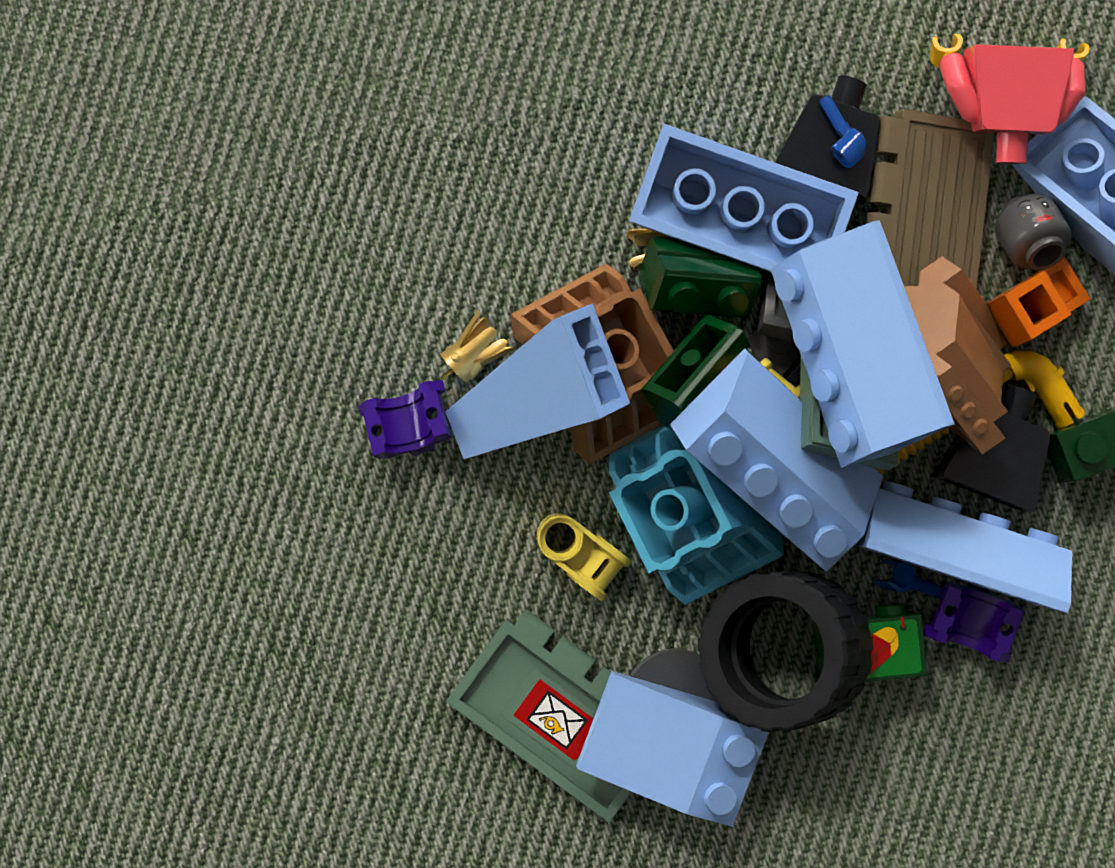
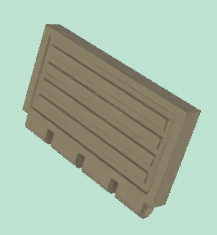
M908 109L896 111L894 117H880L875 154L888 156L889 163L873 162L868 203L884 208L883 213L868 212L866 224L880 220L904 286H918L920 271L943 256L962 269L965 275L972 281L975 289H977L994 133L973 132L971 123L963 119Z

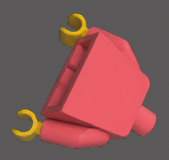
M953 34L951 48L941 47L937 36L932 38L929 59L935 67L940 69L948 94L962 119L971 123L972 131L976 133H997L996 163L1027 164L1028 135L1054 133L1056 127L1067 121L1085 96V66L1083 61L1090 50L1088 44L1081 43L1075 54L1074 48H1066V39L1064 38L1060 40L1056 48L975 44L964 50L963 57L961 55L963 38L960 34Z

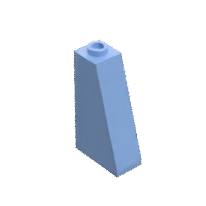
M592 303L553 319L445 412L462 457L466 459L598 420L630 404Z

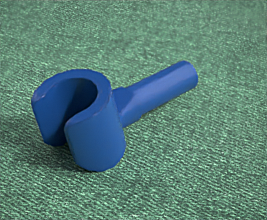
M827 95L820 99L819 103L835 128L836 133L841 137L831 147V151L836 159L849 169L864 156L866 139L858 130L850 128L831 96Z
M890 559L881 561V563L892 567L893 577L890 582L876 579L875 583L880 588L901 593L917 590L930 596L941 598L944 587L916 576L915 570L909 563Z

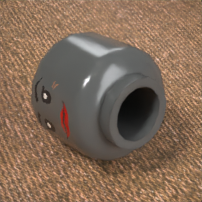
M1043 194L1020 195L1013 198L1006 204L995 223L996 236L1008 257L1016 266L1024 269L1044 270L1054 266L1064 257L1071 241L1072 231L1053 199Z

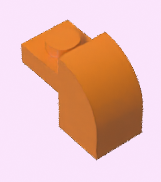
M1064 256L1054 266L1039 270L1017 285L997 295L986 304L1002 333L1013 348L1032 340L1072 315L1071 311L1091 300Z

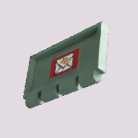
M525 609L515 624L507 618L449 695L446 703L604 820L610 822L632 791L583 772L576 767L611 671L602 666L592 681L585 677V674L595 659L564 636L559 639L551 651L544 647V644L552 635L554 629Z

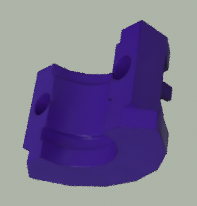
M443 380L423 382L418 384L417 390L407 395L389 399L372 398L358 406L360 415L364 416L374 457L387 459L408 452L417 457L423 452L435 451L434 444L447 441L452 437L442 399V394L445 391ZM438 411L437 417L431 420L432 413ZM383 428L382 434L377 437V431Z
M946 582L932 622L925 624L923 634L944 644L946 642H954L965 645L998 662H1009L1012 655L1010 649L1025 611L1021 606L1012 601L993 596L988 589H982L970 583L966 587L954 582ZM954 605L952 612H944L946 606ZM1003 624H1010V628L1007 631H1000Z

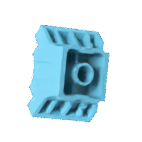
M662 425L609 454V473L616 486V489L609 492L616 509L648 573L658 571L667 590L684 605L784 556L782 534L691 455L674 431Z

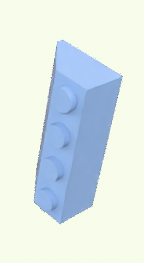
M663 123L629 222L771 272L773 267L797 251L844 233L859 192Z
M880 220L867 223L803 248L771 269L776 292L782 300L793 331L794 342L802 356L810 379L812 393L818 400L828 429L829 441L835 449L841 468L890 455L954 425Z
M746 349L670 424L685 449L826 572L864 536L883 476L871 466L857 463L841 468L837 458L801 449L802 401Z
M884 481L882 489L879 488L865 534L854 546L1040 607L1068 613L1071 605L1072 551L1057 546L1058 536L1033 528H1029L1028 534L1025 536L1008 530L1011 521L981 512L979 520L960 514L962 505L933 496L931 504L911 499L914 492L913 489L893 482Z

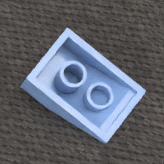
M1084 96L1067 121L1057 126L1054 133L1036 135L1028 142L1027 164L1011 165L1036 194H1043L1053 199L1072 231L1071 235L1085 251L1115 275V119L1088 97Z
M611 671L576 767L583 772L687 815L733 827L769 732L761 731V729L756 727L749 728L739 723L738 719L726 714L716 701Z

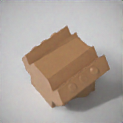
M941 256L920 271L918 286H904L954 421V425L949 426V428L981 454H984L1005 439L994 421L1008 412L1002 404L1001 396L1004 371L1011 367V364L1003 355L1001 349L1008 345L1009 342L995 321L984 298L973 286L972 281L965 275L962 269Z
M608 264L602 265L510 314L513 337L524 345L553 319L593 303L630 404L598 420L567 428L571 431L573 450L589 464L662 426L652 410L653 406L648 403L641 389L673 353V349L653 311L650 310L641 289L631 292L623 275Z

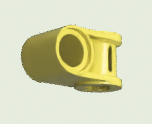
M555 513L549 515L540 522L537 528L536 539L540 550L545 556L565 570L572 580L601 602L607 596L605 589L622 567L629 568L633 563L631 559L600 535H594L566 514ZM556 523L569 525L574 533L571 545L561 551L549 548L545 541L548 528ZM607 559V561L603 564V566L600 568L597 574L594 577H592L593 574L600 567V565L603 563V561Z

